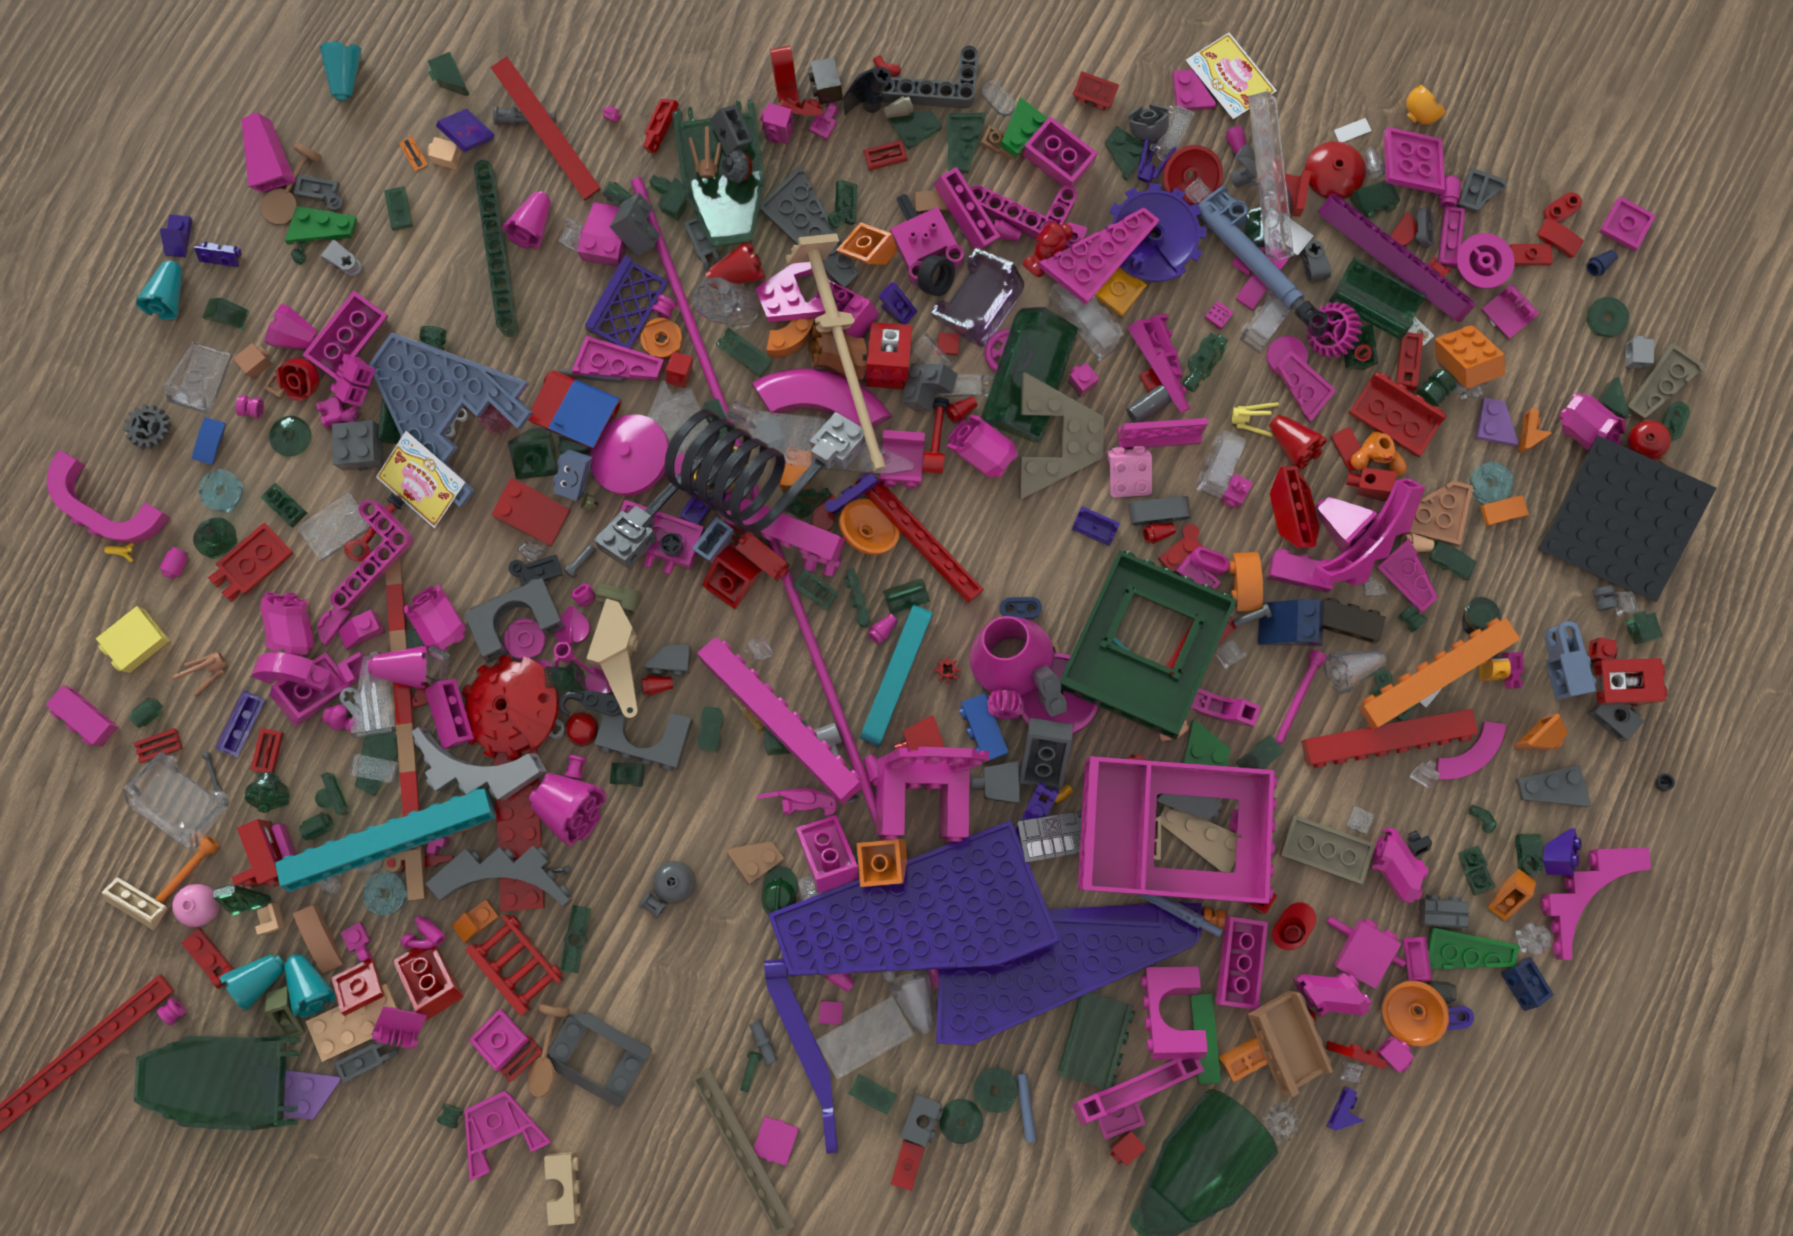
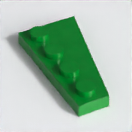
M1431 926L1428 941L1431 970L1441 968L1515 967L1520 945Z

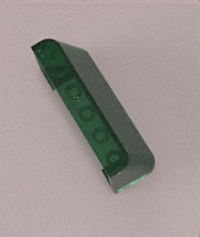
M1046 307L1022 308L1016 313L982 412V419L987 424L1031 442H1041L1050 416L1021 415L1022 373H1027L1058 390L1076 339L1078 327Z

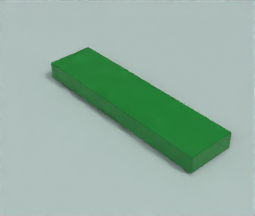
M1212 993L1190 995L1193 1030H1205L1208 1051L1205 1059H1199L1204 1072L1197 1075L1198 1084L1221 1083Z

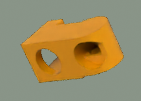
M1488 659L1479 665L1480 681H1500L1509 677L1511 671L1509 659Z

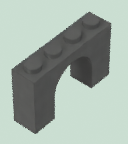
M543 578L533 579L523 587L513 588L507 594L501 597H493L488 603L474 606L470 611L464 613L481 655L488 663L507 654L499 634V623L502 617L511 609L517 607L531 609L534 612L540 629L546 636L565 628L549 587Z
M619 713L615 716L603 714L594 743L600 747L599 751L611 754L612 750L620 752V757L630 760L634 756L640 758L641 763L651 766L655 762L661 764L660 768L672 771L673 768L679 769L693 723L691 718L670 713L662 739L650 748H637L629 742L626 736L628 719L624 714Z

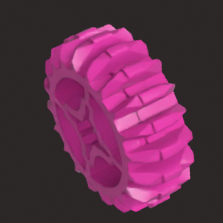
M1339 302L1334 304L1327 303L1326 308L1319 306L1320 311H1323L1328 316L1326 332L1320 337H1314L1308 333L1306 335L1310 339L1308 344L1313 347L1314 352H1319V355L1323 357L1333 358L1335 356L1338 358L1341 357V352L1348 354L1347 348L1355 349L1353 342H1359L1356 335L1362 333L1361 330L1357 329L1362 325L1361 322L1357 321L1360 318L1359 315L1345 303H1342V305ZM1335 315L1344 316V318L1341 320L1338 319L1335 321L1332 319V317ZM1320 322L1313 323L1316 326L1322 325ZM1326 340H1334L1336 342L1333 345L1324 344Z

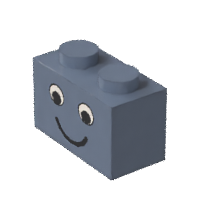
M570 449L561 454L557 462L559 471L553 479V485H555L553 493L575 501L584 495L593 457Z

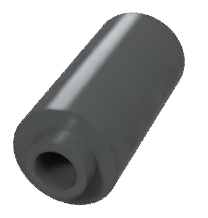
M1159 385L1127 407L1126 412L1133 423H1140L1165 407L1172 400L1165 387Z

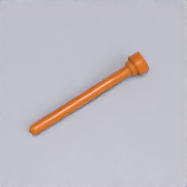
M206 836L200 842V850L161 891L155 900L163 903L206 855L214 854L220 845L213 838Z

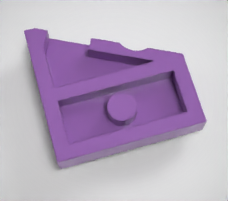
M1490 398L1482 399L1476 439L1510 446L1518 445V439L1505 401Z

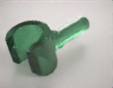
M301 241L299 247L291 252L294 262L302 265L306 260V255L302 253L306 245L305 241Z

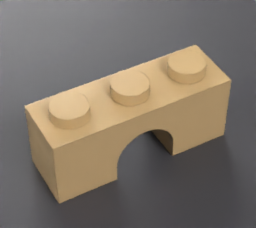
M575 1152L548 1154L544 1157L545 1180H559L564 1187V1193L561 1198L551 1199L547 1202L548 1226L576 1223L582 1213L581 1203H577V1194H580V1181L576 1180V1171L579 1170V1159L575 1157Z

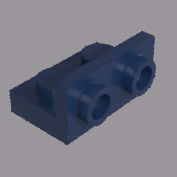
M1531 957L1523 959L1515 967L1504 970L1501 973L1524 1011L1541 1006L1554 995Z

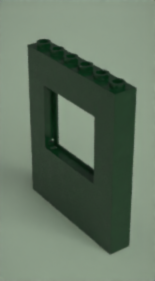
M1119 550L1061 676V690L1176 740L1237 600L1228 593L1215 591L1207 584H1198L1188 576H1179L1169 568H1160L1150 560H1141L1129 551L1123 552ZM1134 594L1194 620L1173 670L1112 644Z

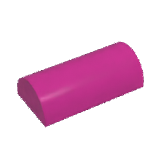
M353 291L303 353V356L335 380L339 365H344L343 355L358 356L386 321L388 315Z
M1225 916L1215 1004L1255 1010L1259 1008L1268 922Z

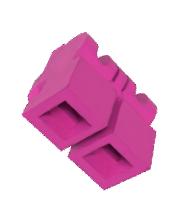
M344 354L342 358L344 365H339L335 376L337 383H333L330 390L336 393L335 395L344 403L362 406L368 391L367 386H370L376 369L357 356Z

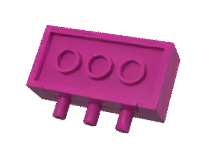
M624 500L621 511L628 514L635 506L644 511L647 507ZM658 511L652 517L655 525L651 528L657 540L644 553L647 556L643 565L651 568L654 558L666 562L663 570L665 574L670 575L674 565L692 571L698 555L692 548L705 532L704 527ZM666 533L677 534L683 542V552L678 557H669L662 550L660 540Z

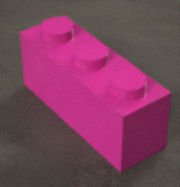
M1279 549L1271 555L1266 579L1325 593L1333 589V584H1326L1321 581V578L1313 574L1316 566L1325 564L1330 560L1319 559L1317 561L1305 554L1296 556L1284 549Z
M456 679L437 681L426 688L425 692L442 749L460 747L474 739Z
M62 685L46 703V706L51 709L50 714L59 720L63 719L67 723L65 726L72 732L81 734L83 736L81 740L89 746L97 745L102 747L118 728L114 722L72 687Z

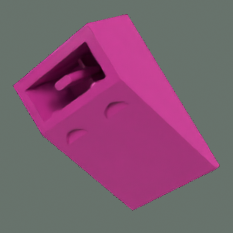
M828 279L837 310L839 312L851 313L855 320L851 327L844 329L843 332L855 338H862L870 328L871 322H874L880 314L870 300ZM819 291L815 294L811 301L821 298Z

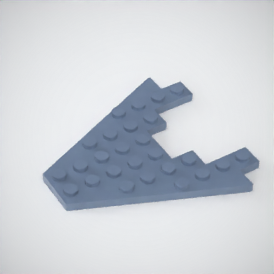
M390 333L369 363V366L376 369L374 378L401 437L407 431L455 474L457 473L447 462L458 447L444 433L464 405L476 416H482L491 403L517 429H521L533 414L519 399L530 384L528 381L397 333ZM465 481V484L453 501L459 507H464L475 490Z

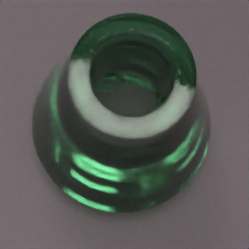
M609 181L603 192L606 200L622 204L623 201L632 197L618 183Z

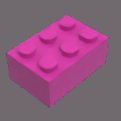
M1051 116L1026 143L1023 152L1025 158L1061 186L1070 185L1073 187L1094 165L1098 154Z

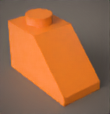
M1518 869L1504 882L1488 905V909L1506 921L1533 896L1536 881Z

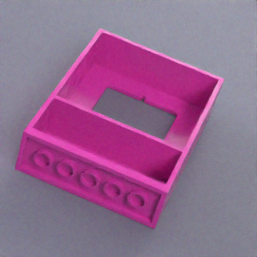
M1090 756L1085 760L1078 890L1268 904L1269 899L1273 897L1270 877H1273L1274 874L1271 855H1274L1275 852L1272 833L1275 832L1276 828L1273 811L1276 810L1277 800L1273 797L1274 789L1277 788V776H1274V770ZM1158 794L1236 799L1238 801L1237 835H1241V838H1236L1234 873L1158 868L1154 866Z

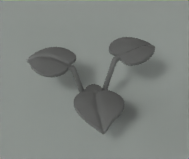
M1263 128L1259 131V140L1265 151L1264 155L1256 160L1250 145L1242 146L1235 159L1244 167L1231 172V179L1236 188L1245 184L1248 187L1253 185H1275L1277 195L1286 211L1287 218H1290L1293 202L1286 184L1283 181L1280 183L1278 181H1253L1254 178L1258 177L1257 164L1269 157L1271 162L1277 159L1276 146Z

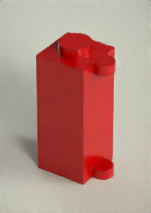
M747 532L745 536L740 538L735 548L776 581L782 580L788 574L790 564L754 535Z

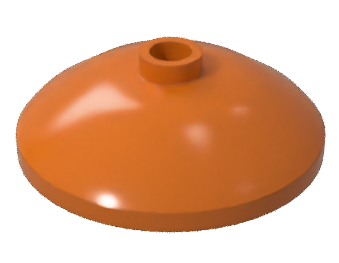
M870 499L854 500L848 503L840 514L839 526L843 537L852 547L860 552L870 555L884 554L890 551L898 541L899 530Z
M1406 981L1394 986L1384 998L1382 1005L1383 1019L1388 1030L1398 1040H1402L1412 1046H1428L1438 1041L1446 1032L1449 1024V1010L1443 997L1433 987L1418 981ZM1416 1006L1421 1007L1423 1012H1418Z

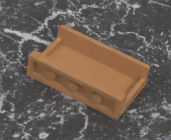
M1287 991L1247 1014L1280 1094L1294 1097L1299 1094L1298 1088L1322 1073H1333L1331 1060L1325 1053L1322 1046L1323 1041L1317 1034L1314 1026V1019L1309 1014L1306 1000L1300 992Z

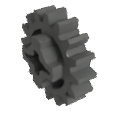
M143 404L141 410L135 407L136 413H128L131 418L130 420H124L128 426L123 428V430L128 433L126 438L132 440L131 443L141 449L147 447L153 450L154 444L161 447V440L167 442L165 435L171 434L167 428L171 427L172 424L167 421L170 417L164 414V410L161 408L157 409L152 404L150 408Z

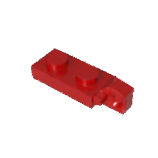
M659 100L644 132L646 139L642 147L649 153L655 154L660 147V143L663 141L679 106L676 100Z

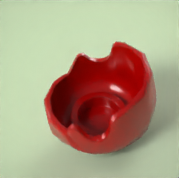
M578 712L571 715L567 720L565 731L573 745L580 747L588 746L597 737L598 725L591 714Z

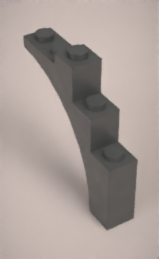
M534 845L516 861L514 860L516 855L509 848H497L483 862L480 861L483 859L482 856L475 849L465 848L426 883L439 900H446L458 890L475 882L492 878H511L536 885L554 897L562 906H567L573 901L570 897L572 894L564 884L562 886L556 881L558 877L550 868L545 869L551 863L548 859L550 854L542 846L539 848Z

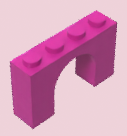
M1199 966L1146 967L1144 975H1141V987L1145 988L1146 996H1143V1009H1147L1148 1017H1145V1030L1149 1031L1150 1039H1147L1146 1045L1147 1052H1151V1059H1205L1208 1052L1205 1030L1182 1031L1173 1029L1162 1020L1159 1013V1004L1169 996L1198 995L1201 988Z

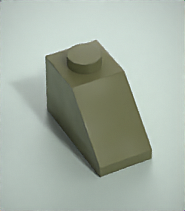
M288 986L266 993L265 1012L283 1040L305 1033L302 1018H300L299 1014L294 1017L292 1013Z

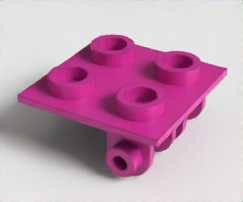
M1513 284L1507 286L1482 308V311L1508 339L1539 315L1537 309L1525 299L1524 295Z
M383 1006L371 1034L373 1035L372 1040L382 1044H388L389 1041V1045L392 1046L393 1040L396 1039V1047L399 1046L401 1040L400 1047L416 1048L418 1044L417 1037L427 1015Z

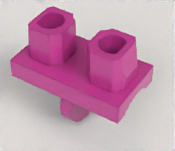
M812 552L810 556L803 554L802 558L805 559L804 570L815 572L817 562L825 564L823 574L831 577L834 576L842 562V558L838 557L837 562L830 560L828 564L818 560L817 554Z

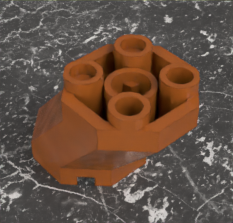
M813 324L811 329L812 341L808 342V352L812 353V366L824 367L846 377L832 331L818 332L816 329L818 324ZM843 332L858 381L863 380L867 367V361L863 360V355H867L864 339L855 338Z

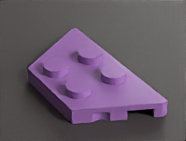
M263 1066L257 1067L269 1114L316 1119L323 1105L329 1100L336 1086L342 1081L340 1076Z

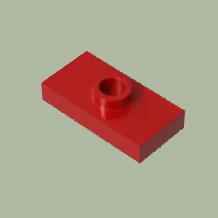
M1552 244L1509 245L1514 255V266H1550L1553 263Z
M903 1140L891 1185L912 1191L924 1146Z

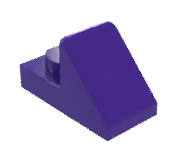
M169 214L167 228H160L163 250L166 256L186 258L192 224L190 216Z
M891 282L879 295L880 300L883 302L881 308L900 324L906 325L918 312L896 283Z
M1344 1086L1326 1125L1327 1127L1336 1131L1364 1121L1349 1113V1110L1353 1109L1357 1102L1356 1091Z

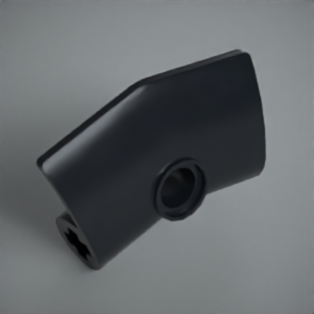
M877 67L857 76L843 97L844 114L846 115L860 103L863 104L864 109L869 113L879 111L881 101L884 99L882 92L891 80L889 70L884 67Z

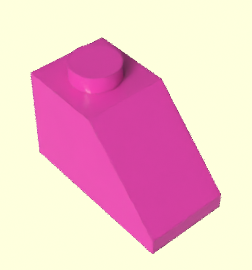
M373 610L351 618L338 630L346 650L386 633L378 613Z

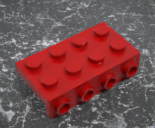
M1375 372L1348 412L1349 415L1373 430L1389 435L1395 444L1418 458L1422 455L1437 429L1447 417L1441 408L1431 406L1422 396L1412 394L1404 385L1396 384L1390 380L1388 375Z

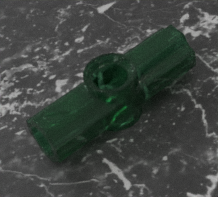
M572 905L567 933L564 936L565 944L559 970L579 973L584 945L587 942L586 934L592 908ZM574 933L580 935V943L578 945H573L571 942V936Z

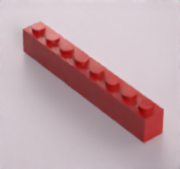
M1473 709L1385 724L1375 729L1369 727L1302 740L1301 743L1306 766L1313 765L1315 769L1326 767V762L1334 761V765L1347 763V758L1355 757V761L1368 759L1369 754L1381 757L1389 755L1388 751L1391 750L1403 753L1410 751L1409 747L1417 746L1419 750L1429 748L1430 743L1435 742L1438 743V746L1451 744V739L1458 738L1459 742L1472 740L1471 736L1478 734Z

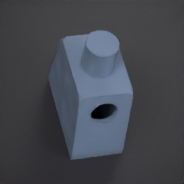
M716 517L693 546L692 550L713 564L716 556L730 545L733 528Z

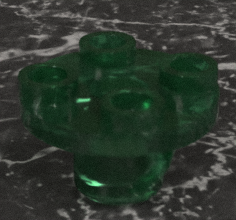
M224 518L207 519L199 524L194 533V546L202 555L215 559L228 552L237 544L236 530Z
M265 772L259 775L258 780H255V782L246 787L244 799L248 804L257 808L259 812L267 813L271 809L288 805L290 791L285 784L281 783L282 780L279 779L278 775L272 772Z

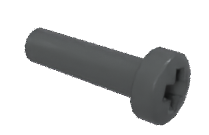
M590 544L570 566L566 565L563 568L566 574L575 578L577 576L575 572L595 552L596 548Z
M1266 603L1263 604L1262 609L1236 618L1233 621L1235 626L1239 627L1264 616L1271 618L1272 612Z

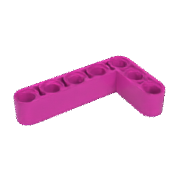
M981 185L970 187L974 195L981 196V199L978 201L988 217L994 220L1002 219L1015 228L1022 230L1021 233L1034 239L1040 234L1044 226L1051 222L1060 225L1065 224L1077 197V191L1073 186H1063L1059 190L1049 212L1044 216ZM1068 195V196H1070L1072 199H1071V200H1065V199H1063L1062 196ZM995 203L998 204L1000 207L994 209L990 207V205ZM1015 212L1018 216L1010 217L1008 213ZM1059 212L1063 216L1058 218L1054 216V213ZM1033 221L1036 225L1029 226L1026 222Z
M364 500L360 503L358 510L361 517L384 540L331 594L330 603L337 609L351 608L413 544L412 534L378 501ZM371 504L375 509L372 515L368 513V507ZM386 519L390 524L387 530L383 528V522ZM400 534L404 536V542L401 545L397 541ZM386 549L390 552L387 560L383 557V552ZM371 564L375 566V572L372 575L368 570ZM356 579H358L361 583V586L358 590L354 587V582ZM342 594H344L346 597L345 604H341L340 602V596Z

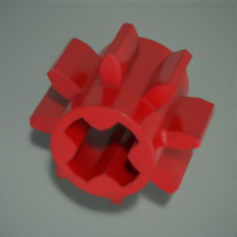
M946 657L943 663L938 660L937 663L940 669H934L935 673L940 674L938 681L942 680V678L946 680L947 684H949L951 678L957 681L958 678L955 672L961 671L960 668L955 667L957 660L950 662L948 657ZM949 666L952 667V669H951V673H952V674H949V673H947L946 675L943 674V672H944V668H943V667H946V668H948Z

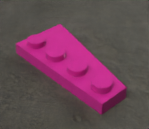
M586 336L573 366L572 374L658 381L664 365V359Z

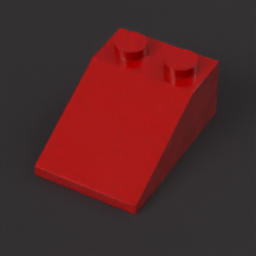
M510 478L491 515L496 520L552 547L571 510L533 488Z
M434 946L428 949L412 948L393 960L415 1011L427 1015L426 1021L464 997L457 980L437 947Z

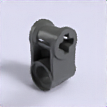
M1310 241L1301 252L1307 280L1311 283L1330 278L1331 267L1327 261L1324 246L1320 241Z

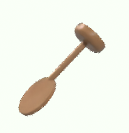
M295 142L293 148L302 155V158L293 173L295 181L307 158L314 162H319L322 158L320 154L298 142ZM294 183L288 184L285 189H273L263 198L261 204L262 213L269 222L282 225L292 220L297 206L296 198L290 193Z
M542 1003L539 1005V1011L542 1014L550 1015L542 1056L534 1060L528 1072V1088L535 1097L545 1096L552 1088L554 1067L551 1060L547 1058L555 1017H567L570 1011L569 1008Z

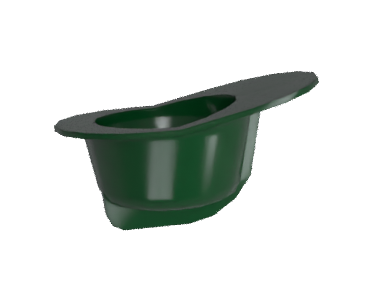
M783 866L774 867L769 870L765 875L762 889V907L765 912L769 914L796 903L797 878L789 868Z

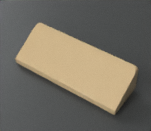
M118 877L101 892L107 903L152 930L158 926L167 910L165 905Z

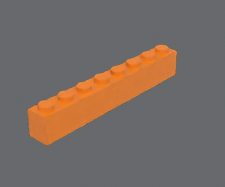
M1495 618L1486 624L1488 628L1483 631L1480 628L1469 634L1470 639L1464 642L1462 639L1451 645L1452 650L1446 653L1443 650L1433 656L1435 659L1433 662L1428 664L1425 661L1415 667L1417 670L1415 673L1410 675L1407 672L1399 677V683L1394 686L1390 683L1381 688L1380 691L1382 693L1376 697L1372 694L1363 699L1364 704L1358 708L1372 729L1380 727L1519 641L1520 637L1508 619L1499 620Z

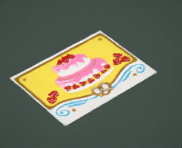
M1227 33L1186 59L1187 63L1233 119L1277 91L1230 33Z
M405 431L376 476L380 482L395 495H399L412 510L434 529L465 484L464 480L407 431Z

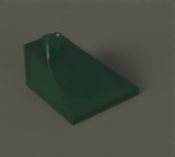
M543 427L532 428L508 441L516 480L558 473L552 431Z

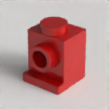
M1599 637L1590 641L1588 655L1591 662L1595 663L1600 660H1613L1616 658L1618 653L1616 640Z

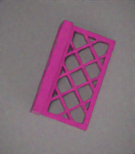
M1208 418L1125 423L1122 427L1117 428L1118 447L1133 449L1135 446L1152 448L1201 444V435L1208 425Z

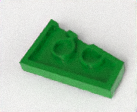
M1020 97L1000 147L1016 159L1024 151L1026 143L1048 118Z
M296 206L285 242L287 245H290L297 241L309 243L316 239L337 240L352 238L358 220L356 216Z

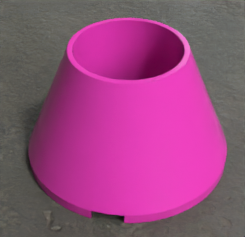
M1011 616L999 617L985 626L974 639L970 649V667L977 682L987 691L994 692L999 689H1007L1008 691L1014 690L1015 693L1025 695L1037 688L1032 679L1033 671L1046 665L1050 669L1053 666L1054 650L1052 642L1045 630L1031 620ZM1018 638L1026 642L1024 649L1016 656L999 658L992 655L994 647L1002 640Z

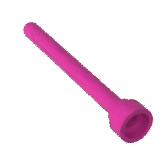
M1312 649L1308 656L1310 665L1275 739L1278 745L1283 744L1317 668L1326 661L1327 655L1320 651Z

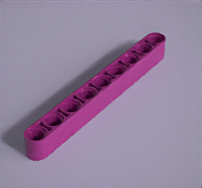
M1330 194L1319 209V214L1454 320L1462 322L1475 307V303L1470 297L1338 195Z

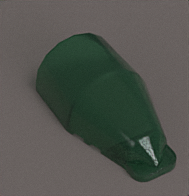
M1208 1089L1163 1141L1161 1151L1155 1162L1141 1202L1130 1217L1131 1226L1141 1236H1177L1199 1222L1214 1216L1221 1210L1234 1205L1278 1154V1146L1272 1135L1250 1111L1235 1099L1221 1091Z

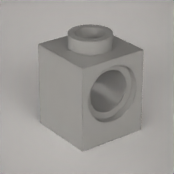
M1636 336L1625 344V368L1647 369L1654 363V339Z

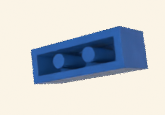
M984 693L961 702L962 708H959L962 720H967L969 728H966L970 740L974 739L977 745L974 749H977V753H980L982 750L989 751V760L986 761L989 762L1007 755L1009 752L995 716H991L990 712H988V699Z

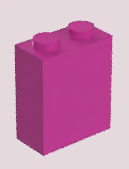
M1359 918L1334 964L1338 969L1349 975L1352 974L1358 980L1376 989L1401 946V942L1397 939L1398 935L1388 929L1384 932L1377 928L1378 924L1368 918L1364 921Z

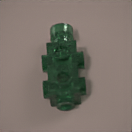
M1210 332L1207 338L1205 337L1201 341L1198 351L1188 360L1187 366L1190 375L1186 376L1181 382L1183 387H1186L1191 392H1195L1199 387V382L1201 380L1205 381L1211 375L1212 369L1223 358V354L1227 350L1226 344L1228 339L1226 337Z

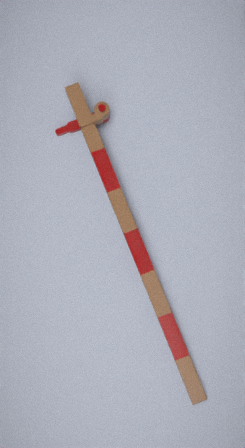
M388 549L384 550V559L387 560L390 552ZM400 557L385 572L391 652L408 649ZM393 682L402 814L405 817L412 811H420L416 749L412 734L414 730L411 686ZM423 845L386 857L383 865L387 871L392 873H402L406 870L408 901L427 900L425 867L438 866L439 863L451 862L454 856L451 854L441 856L436 854L424 855Z

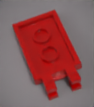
M264 522L216 563L219 569L211 574L208 579L216 587L222 585L226 579L231 586L221 593L233 602L240 592L247 595L294 553Z

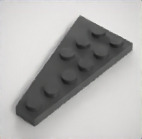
M801 165L758 205V209L796 245H799V237L836 234ZM838 236L839 242L828 257L822 261L826 274L837 284L847 288L859 277V274L850 257L837 253V248L842 244Z

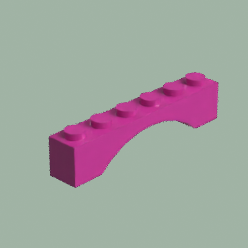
M1174 1059L1135 1078L1082 1099L1073 1104L1072 1107L1080 1125L1084 1126L1204 1072V1069L1199 1059Z

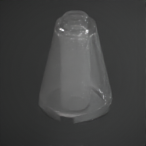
M1378 649L1331 653L1328 655V658H1325L1324 669L1327 679L1332 680L1334 683L1331 687L1338 694H1346L1383 670L1387 659L1385 654Z
M921 970L922 974L916 975L914 971L894 979V985L889 983L888 988L915 1032L926 1034L933 1030L932 1027L936 1025L931 977L928 970Z

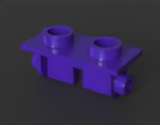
M203 242L199 243L198 246H194L199 262L239 267L237 257L241 256V249H238L237 246L223 245L221 250L220 245Z

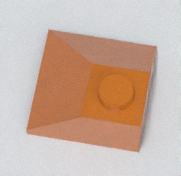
M861 222L837 248V253L866 264L886 265L898 251L892 233Z
M1556 713L1543 717L1513 747L1518 750L1546 751L1558 749L1565 743L1563 739L1568 735L1561 716Z

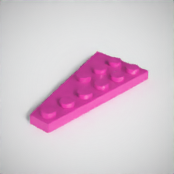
M1142 208L1126 216L1122 221L1111 224L1106 229L1082 239L1062 252L1059 251L1053 257L1040 261L1038 267L1086 305L1160 220L1146 208Z

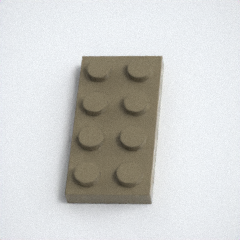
M1292 815L1279 856L1363 885L1376 844L1297 815Z

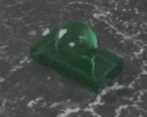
M329 772L322 774L321 778L325 788L317 791L315 795L316 804L324 809L333 806L337 815L343 816L349 813L350 810L336 775Z

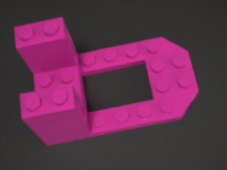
M918 747V750L899 748L877 759L876 836L881 837V841L896 840L899 836L904 835L905 790H917V788L925 786V790L928 791L940 789L939 838H945L946 843L962 842V838L969 837L970 769L982 766L983 762L988 761L989 751L982 750L980 753H977V749Z

